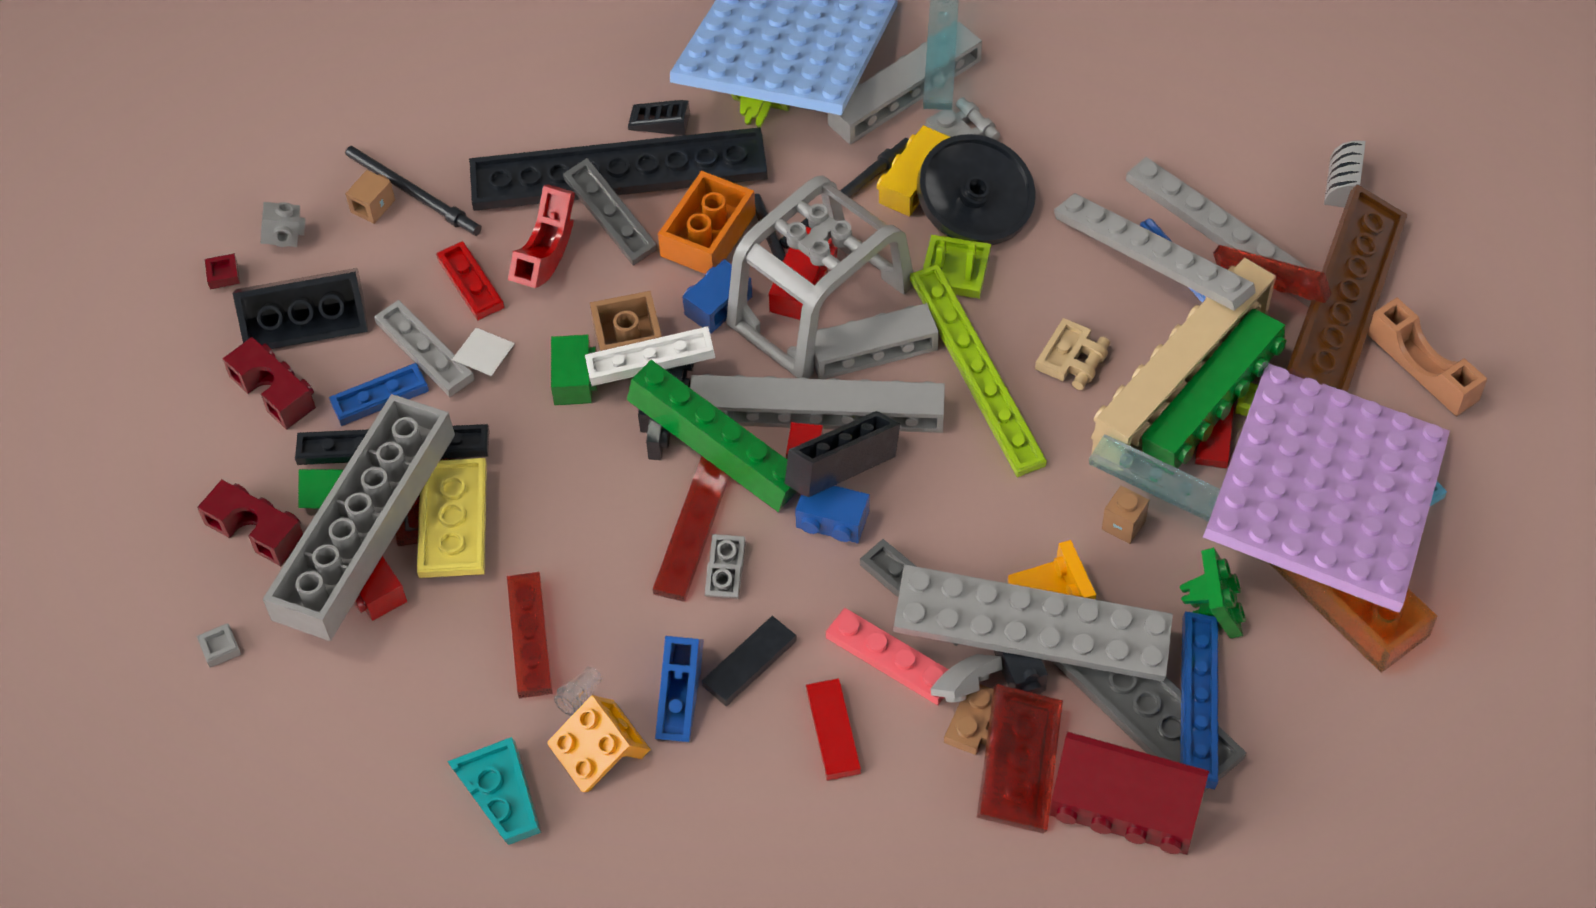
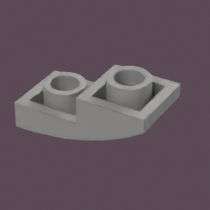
M712 534L705 596L738 599L744 562L745 536Z
M976 654L958 662L935 682L931 688V696L946 697V702L966 700V695L980 691L979 681L989 679L990 673L1003 670L1001 656Z

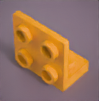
M1071 540L1058 543L1057 557L1054 558L1053 562L1010 574L1007 579L1008 584L1096 599L1094 588Z
M591 695L547 742L582 792H589L622 757L628 756L642 759L651 750L614 700Z

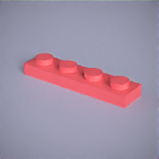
M847 608L841 611L826 630V639L934 704L939 705L944 698L931 696V688L949 669Z

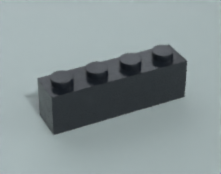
M875 411L789 449L785 484L798 491L799 494L811 497L896 457L901 424Z

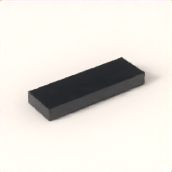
M772 615L701 680L702 686L727 707L797 641V635Z

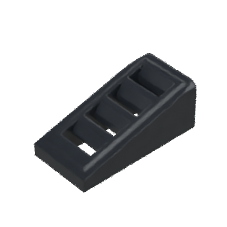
M674 100L634 104L628 123V130L685 135L690 117L689 101ZM639 114L644 115L643 120H638Z

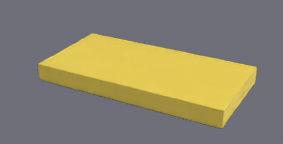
M485 458L440 460L420 492L417 574L419 578L485 574L487 477Z

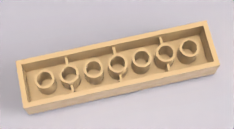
M1245 257L1236 267L1231 266L1228 269L1229 271L1254 283L1256 293L1235 311L1208 297L1205 298L1201 305L1196 304L1191 309L1183 325H1176L1169 336V340L1164 345L1159 344L1154 349L1147 364L1139 365L1133 373L1132 380L1126 386L1122 384L1117 389L1110 404L1099 408L1094 417L1096 424L1091 436L1093 440L1092 455L1123 474L1143 452L1142 435L1251 309L1254 308L1266 315L1268 314L1276 279L1275 275Z

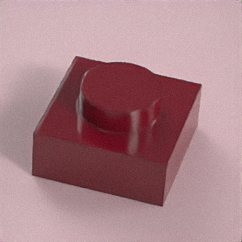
M235 253L204 259L207 283L210 290L240 284Z

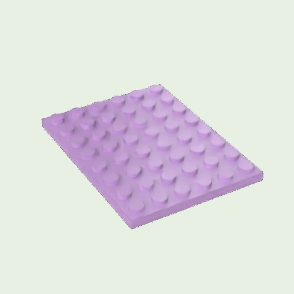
M1268 363L1258 384L1203 538L1399 613L1405 601L1450 431L1438 425L1411 417L1406 413L1379 405L1374 401L1352 395L1344 390L1336 389L1326 384L1320 385L1312 378L1303 379L1289 374L1282 367Z

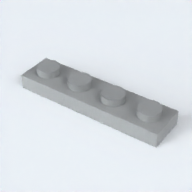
M397 300L374 316L376 324L449 397L474 381L473 373L465 365L453 361L452 358L455 355L400 300Z

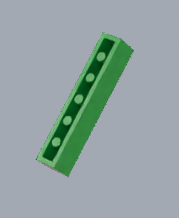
M1252 308L1142 435L1143 455L1173 472H1176L1182 463H1188L1201 441L1205 442L1210 437L1216 423L1220 419L1224 420L1230 413L1234 402L1246 395L1250 388V383L1257 376H1262L1264 369L1268 366L1269 361L1274 355L1278 356L1282 353L1287 342L1285 339V324Z
M650 360L631 379L627 401L774 510L779 512L797 492L785 484L787 459L653 360Z

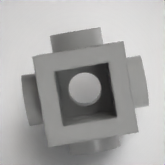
M263 202L260 244L297 247L298 235H304L305 218L300 217V205H293L287 202Z

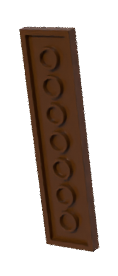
M1358 184L1350 191L1287 367L1289 374L1303 379L1312 378L1320 385L1326 384L1348 392L1373 314L1408 215Z

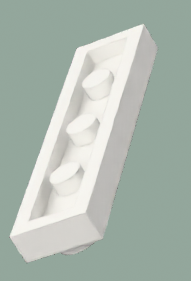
M703 327L586 354L585 358L591 385L596 386L634 377L650 360H653L664 369H670L715 358L709 328Z

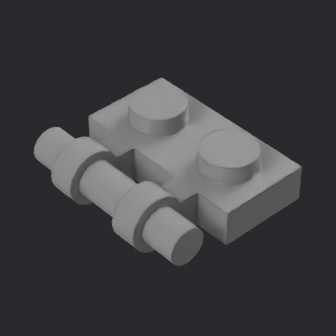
M964 97L956 102V106L961 111L955 113L950 107H947L927 118L925 126L950 137L964 134L983 135L998 140L1000 137V133L995 129V124L989 118H984L979 113V108L973 102H968ZM972 121L977 127L971 129L966 123Z

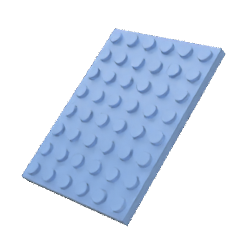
M715 0L670 71V82L842 115L898 5V0Z

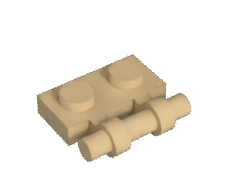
M1063 318L1037 359L1035 370L1061 381L1065 380L1068 373L1074 374L1076 377L1072 383L1073 387L1083 390L1086 383H1090L1096 374L1095 368L1098 363H1102L1106 358L1110 341L1106 337H1100L1097 343L1089 340L1091 329ZM1080 353L1088 356L1085 363L1077 360Z

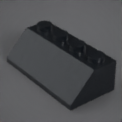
M358 268L239 288L232 293L243 343L253 337L260 345L265 343L271 349L368 332L364 296Z

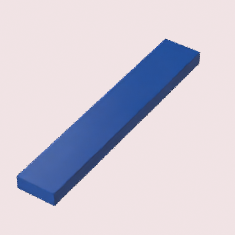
M1185 611L1182 618L1180 763L1208 770L1209 775L1205 788L1215 790L1218 784V620L1213 616Z

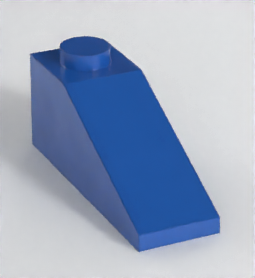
M665 636L655 739L690 742L701 675L704 639Z

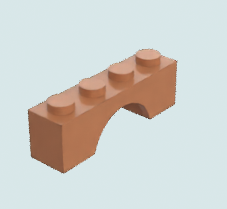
M1398 297L1374 312L1367 335L1456 417L1480 401L1487 378L1465 358L1460 361H1450L1439 355L1426 340L1420 326L1419 316Z

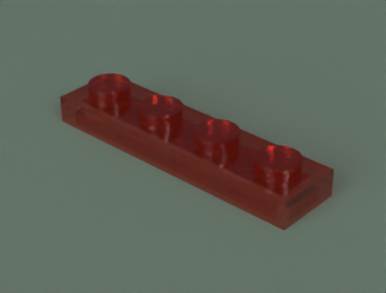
M1218 245L1213 252L1216 264L1227 270L1231 266L1236 267L1245 257L1276 276L1273 289L1279 292H1287L1307 300H1316L1326 303L1331 296L1327 277L1323 272L1223 245Z
M540 572L507 576L518 697L520 699L553 694Z

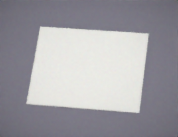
M475 328L452 360L492 376L515 343Z

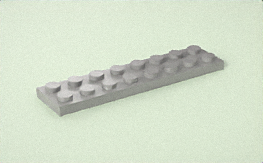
M904 564L893 632L1164 681L1167 672L1173 614Z

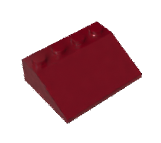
M1067 731L1049 816L1056 817L1058 821L1065 824L1077 823L1088 826L1100 834L1112 833L1123 836L1126 840L1135 844L1147 843L1154 845L1169 854L1182 853L1187 855L1209 771Z

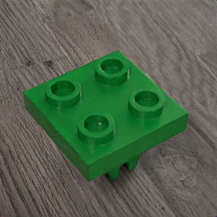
M1214 547L1202 550L1205 574L1180 585L1179 588L1183 593L1190 592L1188 595L1182 596L1181 600L1184 604H1191L1194 608L1200 607L1192 613L1216 617L1230 639L1243 636L1241 623L1245 622L1246 618L1242 604L1237 601V593H1241L1239 579L1236 573L1231 574L1227 559H1221Z

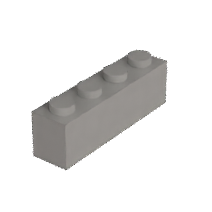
M927 303L918 306H908L905 309L890 313H880L874 317L858 321H849L831 328L818 329L814 368L818 379H827L937 351L939 332Z

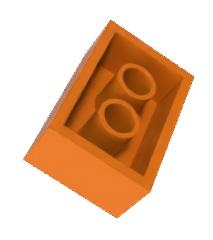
M701 171L658 233L660 256L704 274L710 268L716 267L727 258L756 214L754 190Z

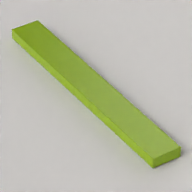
M939 264L910 273L912 285L922 303H927L945 346L1016 477L1046 467L1047 460Z

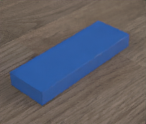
M413 363L330 396L329 400L340 425L343 426L381 411L391 394L411 399L428 392L429 389L417 363Z

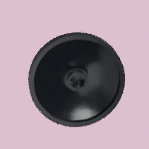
M964 134L941 141L927 154L917 177V195L925 215L936 228L951 238L991 245L1000 244L1020 232L1030 218L1035 205V184L1027 165L1011 148L998 140L983 135Z

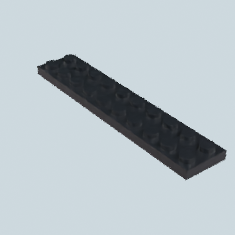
M761 127L469 158L473 211L540 204L544 185L573 191L564 180L563 173L586 158L589 159L617 195L690 188L701 171L733 183L768 179ZM575 194L574 200H579L578 196Z

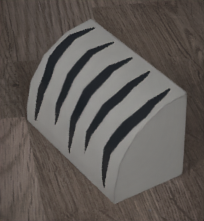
M1350 141L1334 149L1330 157L1324 205L1345 208L1350 191L1357 184L1360 185L1366 141Z

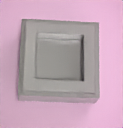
M228 623L197 636L209 668L241 655Z

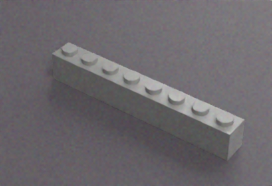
M711 374L691 376L690 388L741 426L790 428L791 422L823 425V429H836L878 411L900 423V431L943 433L945 383H934L931 381L923 383L903 382L899 380L888 382L871 381L868 379L858 381L840 380L837 378L827 380L808 379L805 377L777 378L774 376L746 377L743 375L714 376Z

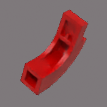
M551 185L543 186L534 230L527 243L522 248L513 251L508 275L509 281L537 288L545 284L553 275L564 255L571 235L574 220L570 219L575 192Z

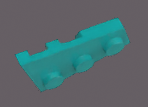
M512 737L447 761L508 845L541 833L517 745Z

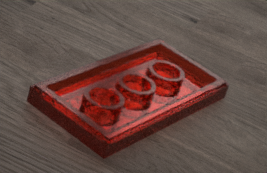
M999 684L995 686L976 818L1042 834L1048 830L1063 700Z

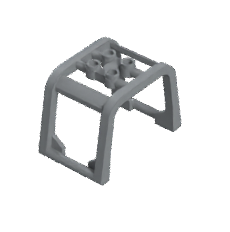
M816 176L754 225L738 244L732 261L726 324L797 378H810L814 374L819 311L825 299L867 262L881 270V279L903 295L913 287L910 281V273H913L906 234L892 224L887 225L839 191L837 185L825 176ZM821 194L823 204H814L812 206L808 204ZM841 204L878 231L863 243L852 236L851 225L845 221ZM799 212L808 219L811 231L807 234L803 223L793 222L788 224L786 221ZM777 230L786 237L787 245L790 248L799 249L810 257L812 264L816 266L825 265L831 271L822 277L816 285H813L759 244ZM830 238L834 246L848 254L842 261H839L830 254L828 243ZM888 244H890L893 264L878 254ZM750 265L803 304L797 347L791 346L787 350V354L760 334V321L747 305Z

